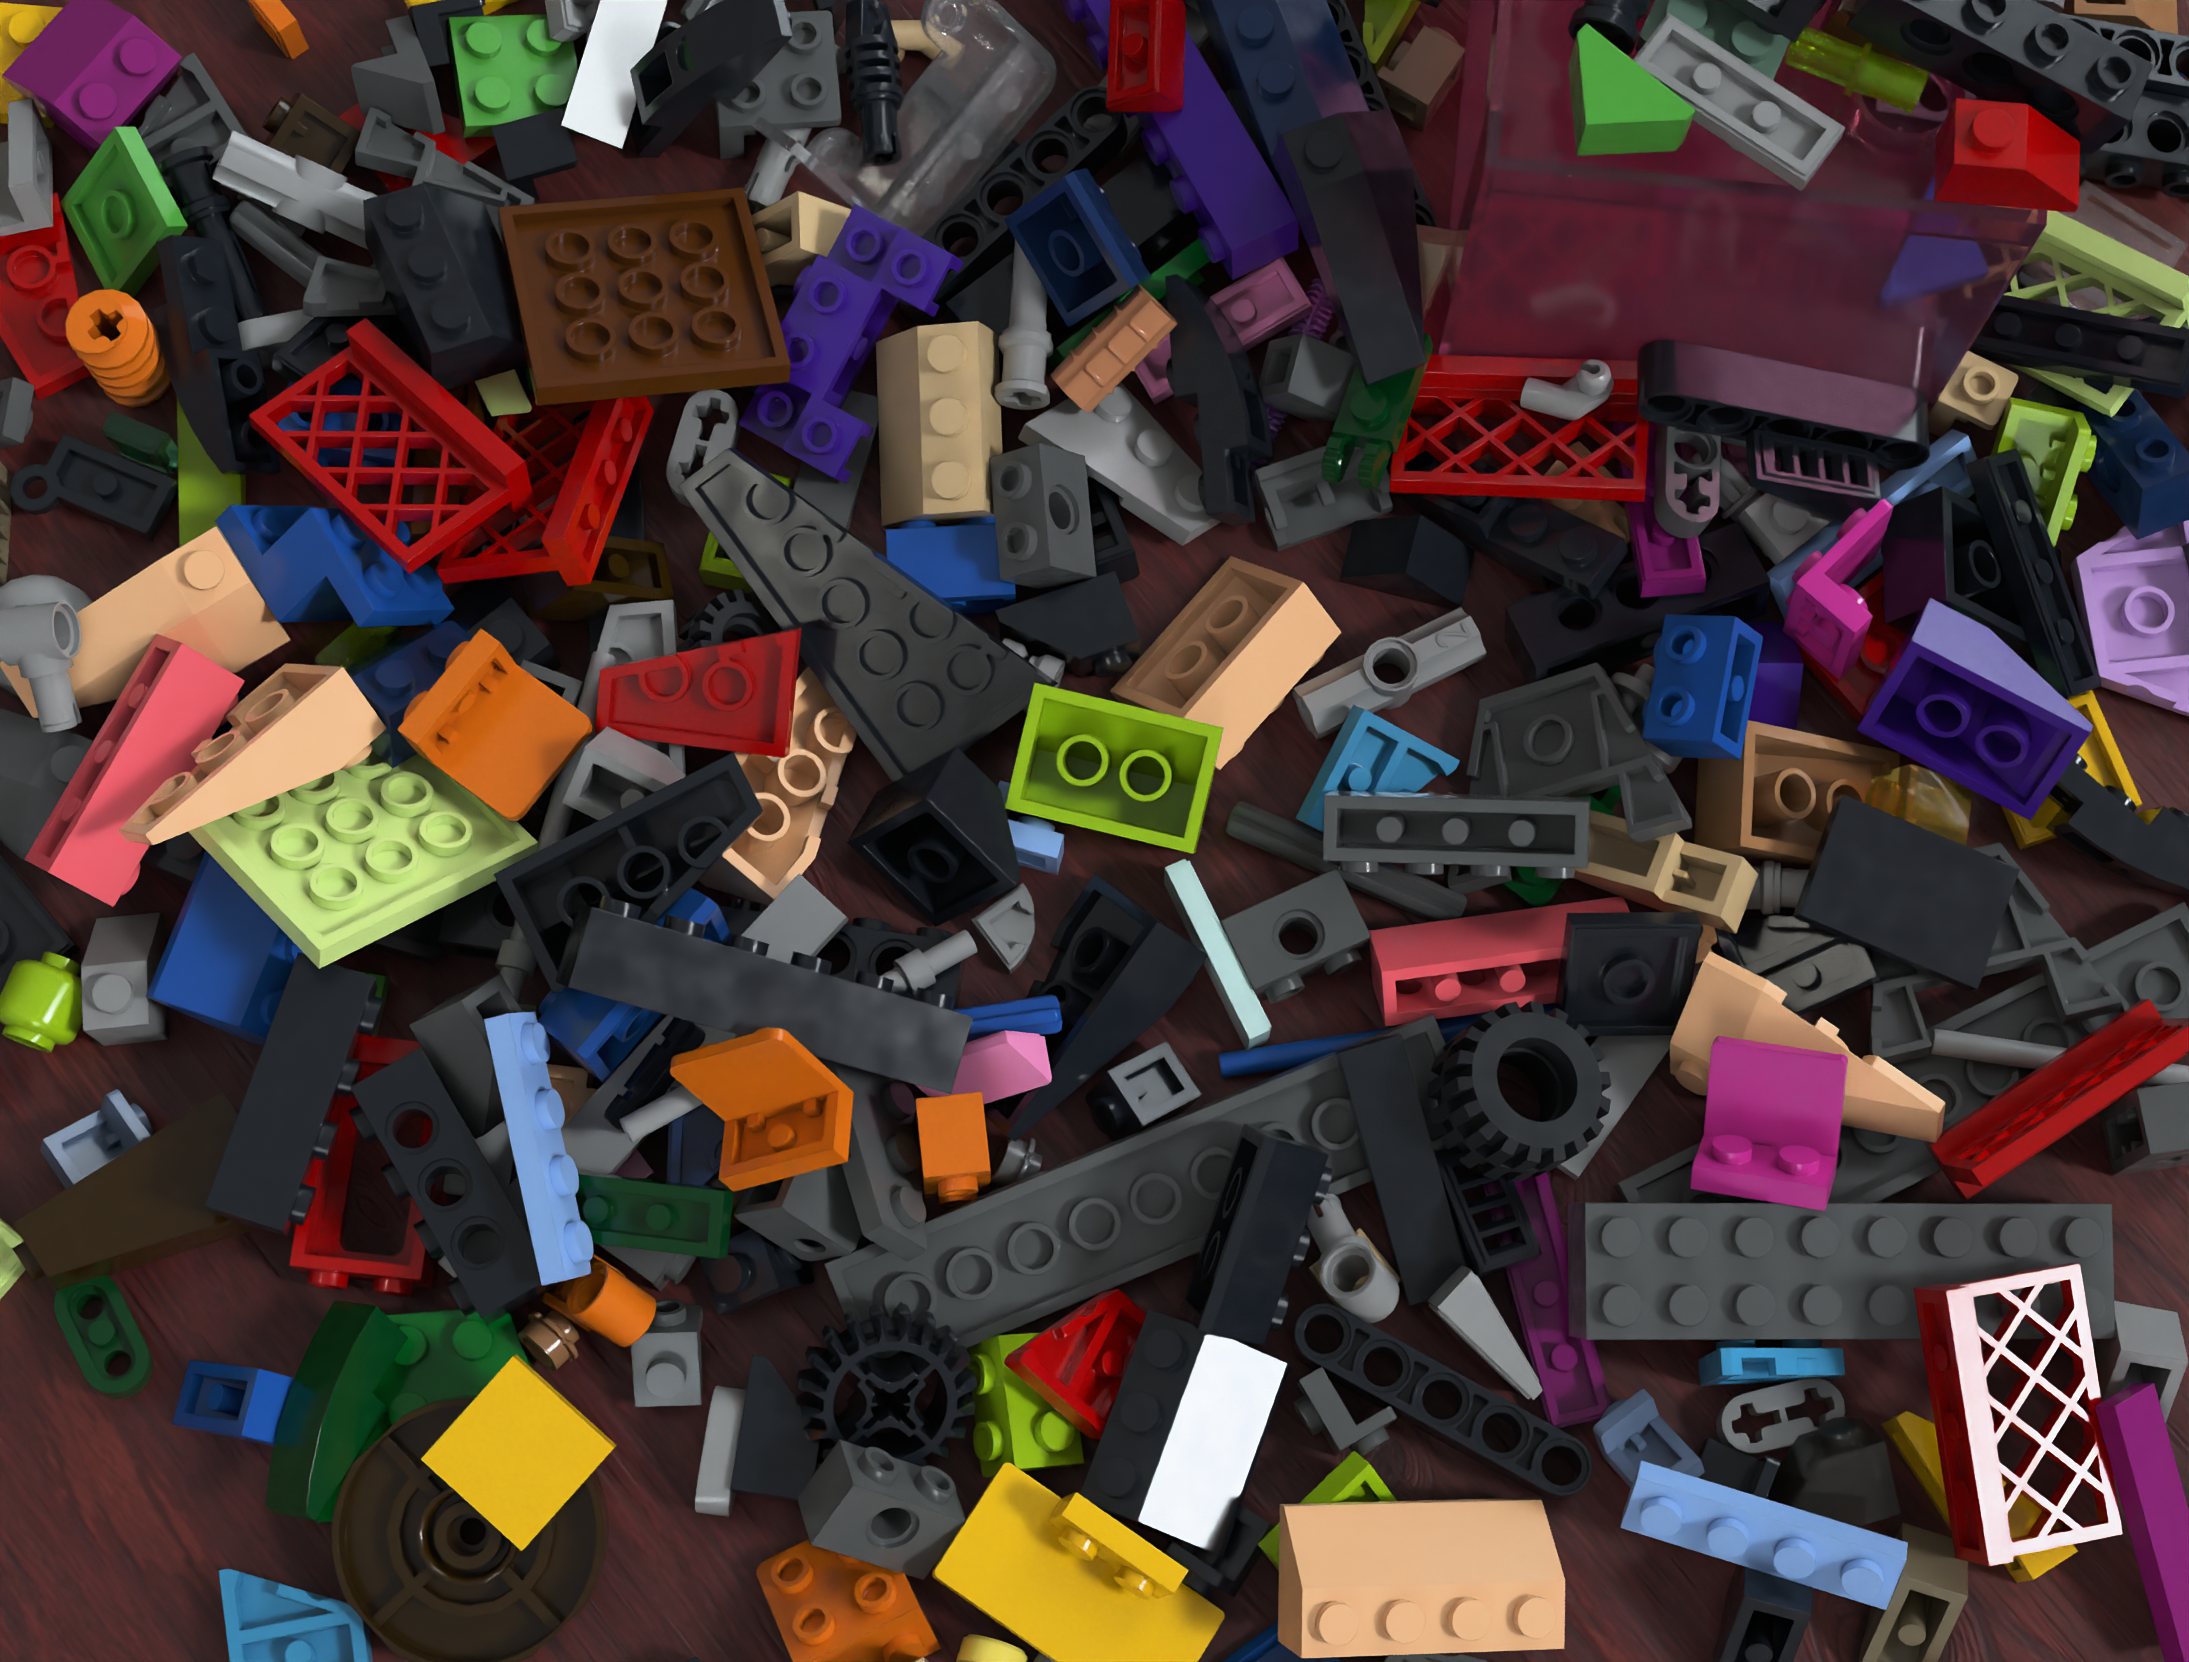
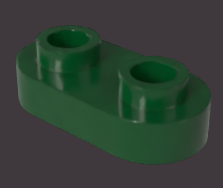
M104 1275L58 1290L54 1298V1314L86 1381L97 1393L111 1399L128 1398L141 1391L152 1376L154 1368L153 1355L122 1291L110 1277ZM93 1300L103 1302V1310L98 1317L94 1319L82 1318V1310L88 1302ZM129 1357L131 1359L130 1369L124 1375H110V1365L116 1358Z

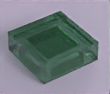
M110 412L101 430L118 455L169 474V472L174 474L178 466V447L167 432L116 412Z

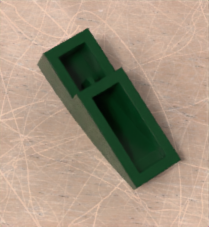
M335 1300L308 1346L294 1377L279 1421L269 1467L265 1506L275 1514L315 1521L388 1410V1407L372 1392L408 1337L376 1305Z

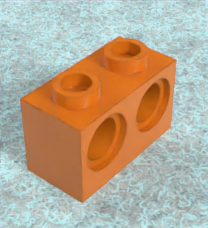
M982 1092L917 1098L916 1117L925 1199L938 1198L940 1207H956L977 1198V1193L989 1192L991 1168Z

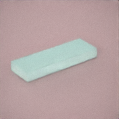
M1184 858L1165 867L1164 885L1193 944L1208 955L1203 964L1245 1049L1257 1048L1266 1044L1272 1026L1190 861H1186Z

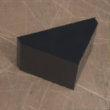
M1421 514L1354 521L1339 582L1456 610L1462 607L1475 550Z

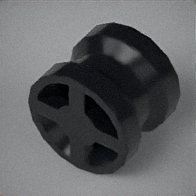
M1583 0L1584 5L1573 12L1569 23L1568 32L1570 37L1575 41L1577 32L1587 23L1626 55L1632 53L1639 36L1637 26L1635 25L1636 21L1646 16L1651 0Z

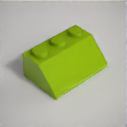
M1034 682L1005 809L1194 854L1197 849L1224 728Z

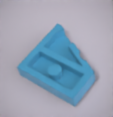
M1353 705L1295 819L1324 833V795L1330 791L1416 793L1438 774L1448 776L1457 768L1460 760L1373 713Z
M1822 1339L1781 1340L1782 1348H1756L1755 1340L1716 1342L1715 1351L1698 1359L1700 1386L1784 1383L1805 1378H1821L1831 1381L1845 1375L1843 1348H1823Z
M233 1569L218 1570L230 1662H373L369 1626L348 1603Z

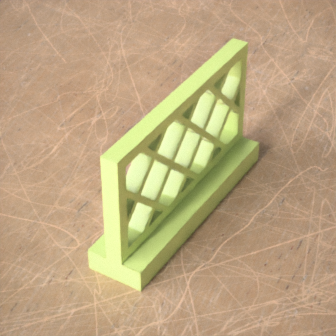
M1975 204L1976 207L1970 215L1978 235L1981 231H1984L2002 240L2004 254L1988 258L1989 264L1984 271L1912 291L1904 301L1907 312L1942 329L1950 307L1940 309L1928 302L1940 286L1964 280L1966 288L1974 289L1972 278L2007 269L2012 292L2002 295L2034 301L2059 295L2061 306L2069 307L2068 292L2094 286L2106 293L2108 307L2092 310V312L2123 318L2148 313L2162 320L2160 325L2176 328L2183 326L2189 329L2188 275L2072 218L2050 210ZM2011 245L2020 250L2012 252ZM2040 260L2053 266L2056 280L2019 289L2015 267ZM2062 271H2064V272H2066V273H2068V274H2070V275H2072V276L2063 278V273H2062ZM2114 297L2124 301V303L2116 304ZM2008 364L2110 417L2117 413L2134 390L2133 388L2113 385L2109 392L2104 394L2085 384L2082 378L2076 377L2075 379L2067 375Z

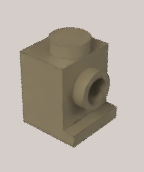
M1424 25L1413 43L1410 44L1404 40L1393 54L1388 67L1382 66L1376 75L1392 115L1421 132L1425 130L1461 75L1466 49L1460 46L1450 33L1438 27L1429 28Z

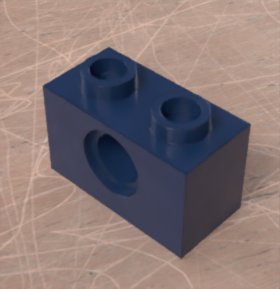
M2134 389L2113 417L2102 414L2087 405L2078 407L2077 411L2083 412L2090 426L2091 435H2095L2097 439L2094 459L2085 475L2136 540L2189 520V453L2139 391Z

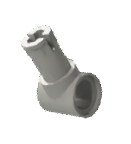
M66 601L0 609V658L9 666L18 665L21 677L29 678L41 730L45 733L70 729L78 725L77 723L82 722L68 669L73 666L72 658L79 653L82 633L77 613L72 605Z
M1327 1193L1320 1205L1323 1215L1320 1212L1317 1213L1312 1205L1306 1221V1225L1322 1253L1319 1261L1321 1265L1320 1279L1322 1286L1345 1311L1367 1323L1383 1320L1393 1312L1399 1301L1400 1289L1397 1279L1376 1258L1366 1238L1356 1235L1341 1207L1338 1197ZM1368 1275L1365 1284L1359 1289L1352 1291L1355 1283Z

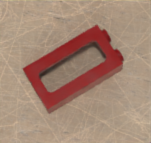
M360 1035L352 1057L362 1061L356 1083L415 1051L421 1045L418 1041ZM353 1092L350 1099L338 1096L330 1118L331 1122L339 1124L338 1134L327 1162L315 1159L307 1185L316 1187L317 1190L304 1226L296 1224L289 1266L304 1275H308L307 1285L325 1289L347 1290L348 1279L374 1282L372 1292L398 1297H412L414 1286L433 1288L437 1258L432 1259L413 1226L424 1219L412 1197L404 1246L398 1254L387 1256L346 1251L342 1245L359 1130L348 1111L359 1105ZM426 1118L423 1121L419 1147L426 1144L433 1133V1123ZM445 1175L436 1180L431 1190L432 1202L441 1206H446L447 1194L443 1191Z

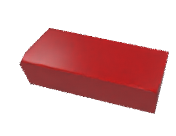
M1110 0L1106 108L1109 111L1174 112L1182 110L1186 6L1183 0Z

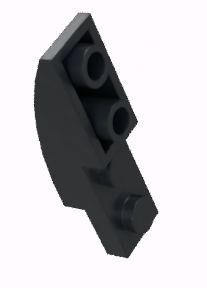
M723 0L670 33L638 61L630 70L637 99L630 128L637 156L659 158L713 98H737L793 37L791 31L792 19L784 0Z
M170 235L157 242L167 303L154 309L153 315L167 371L178 401L194 434L222 474L276 475L281 472L277 450L252 427L249 414L267 403L268 398L260 353L242 350L223 240Z
M1177 274L1166 276L1167 298L1163 300L1162 306L1178 323L1170 332L1171 358L1167 361L1166 373L1169 386L1174 392V397L1199 410V413L1194 417L1193 428L1196 441L1202 449L1203 474L1200 475L1198 480V492L1201 503L1206 509V515L1230 526L1255 523L1251 462L1273 458V449L1266 408L1254 369L1237 333L1209 295L1202 288Z
M1443 444V445L1446 446L1450 451H1452L1455 455L1460 452V451H1458V450H1456V449H1454V448H1451V447H1449V446ZM1425 450L1406 463L1405 471L1431 472L1442 463ZM1476 460L1469 465L1479 474H1494L1499 471V469L1480 460ZM1396 493L1416 510L1464 543L1547 589L1554 581L1593 600L1629 552L1624 538L1538 498Z
M2076 753L2047 796L2061 809L2046 828L2071 848L2105 869L2149 888L2189 898V815L2177 808H2166L2165 806L2140 811L2136 815L2134 813L2137 809L2135 803L2119 789L2110 785L2103 787L2085 771L2088 767L2086 761Z

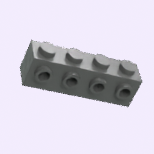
M1330 791L1324 795L1323 861H1340V871L1379 872V862L1405 863V873L1443 874L1444 864L1470 865V875L1509 876V866L1535 867L1536 877L1574 878L1575 868H1587L1589 864L1591 797Z

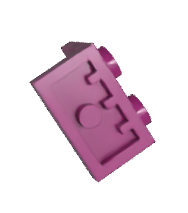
M1884 498L1869 512L1863 508L1856 510L1838 530L1836 538L1839 541L1825 555L1816 550L1802 562L1792 576V580L1796 583L1795 588L1785 601L1789 609L1782 631L1794 639L1799 646L1838 680L1857 663L1873 617L1868 612L1864 599L1848 584L1877 556L1894 508Z
M1717 1036L1711 1047L1704 1134L1692 1165L1690 1189L1825 1211L1836 1175L1848 1058L1842 1054Z

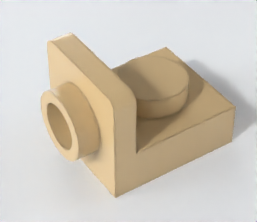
M1963 349L1947 374L1928 412L1929 432L1942 437L1947 433L1955 419L1965 424L1967 421H1970L1984 429L1992 430L1998 423L2007 404L2008 397L2011 396L2018 382V375Z

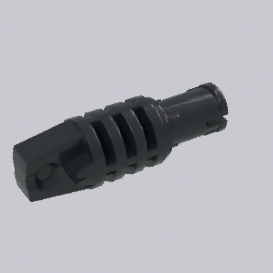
M853 0L846 4L844 55L847 59V84L850 91L849 104L854 112L859 115L861 122L863 161L868 164L872 162L874 166H888L902 159L897 111L902 106L904 95L901 88L902 76L899 72L901 66L898 57V42L895 38L887 4L878 0Z

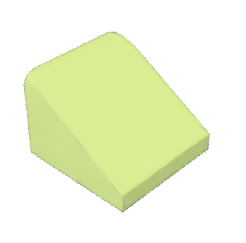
M515 369L475 381L491 416L520 414L531 411L532 406Z

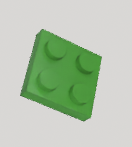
M547 14L448 18L446 31L463 138L493 137L494 134L491 127L558 108H563L565 114L578 73L573 41L561 42L550 38ZM569 129L570 133H579L577 131Z
M115 126L60 202L104 289L124 292L134 298L160 264L157 242L170 235L181 236L188 227L136 127Z

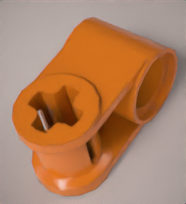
M594 1254L592 1259L589 1260L592 1274L561 1281L553 1293L545 1292L540 1299L542 1303L557 1311L589 1333L592 1330L619 1347H627L639 1340L649 1328L656 1312V1300L651 1294Z

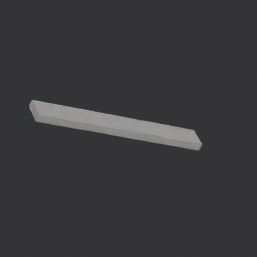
M799 873L741 936L770 944L766 957L790 964L793 951L815 957L849 919ZM667 1015L561 1129L566 1154L573 1159L577 1171L613 1175L651 1134L649 1133L631 1143L626 1134L606 1120L604 1113L617 1094L623 1096L628 1090L624 1084L655 1043L662 1044L665 1037L661 1034L672 1021L673 1016ZM695 1023L706 1033L705 1040L700 1046L741 1037V1035ZM675 1079L670 1087H679L682 1084ZM517 1176L504 1192L530 1235ZM478 1231L472 1234L464 1245L463 1253L465 1260L475 1264L491 1260L499 1247L498 1236L490 1231ZM444 1255L438 1263L449 1274L456 1277L455 1271Z

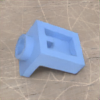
M1000 781L998 788L1001 790L1005 806L1010 783ZM1005 809V810H1006V814H1007V818H1008V817H1009V814H1010V810H1009V809ZM1020 816L1017 822L1008 819L1018 865L1058 875L1064 854V834L1054 832V825L1036 817Z

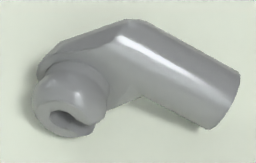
M1587 360L1581 364V370L1563 385L1529 377L1522 390L1520 405L1522 408L1566 420H1577L1609 398L1614 386L1610 367L1601 360Z

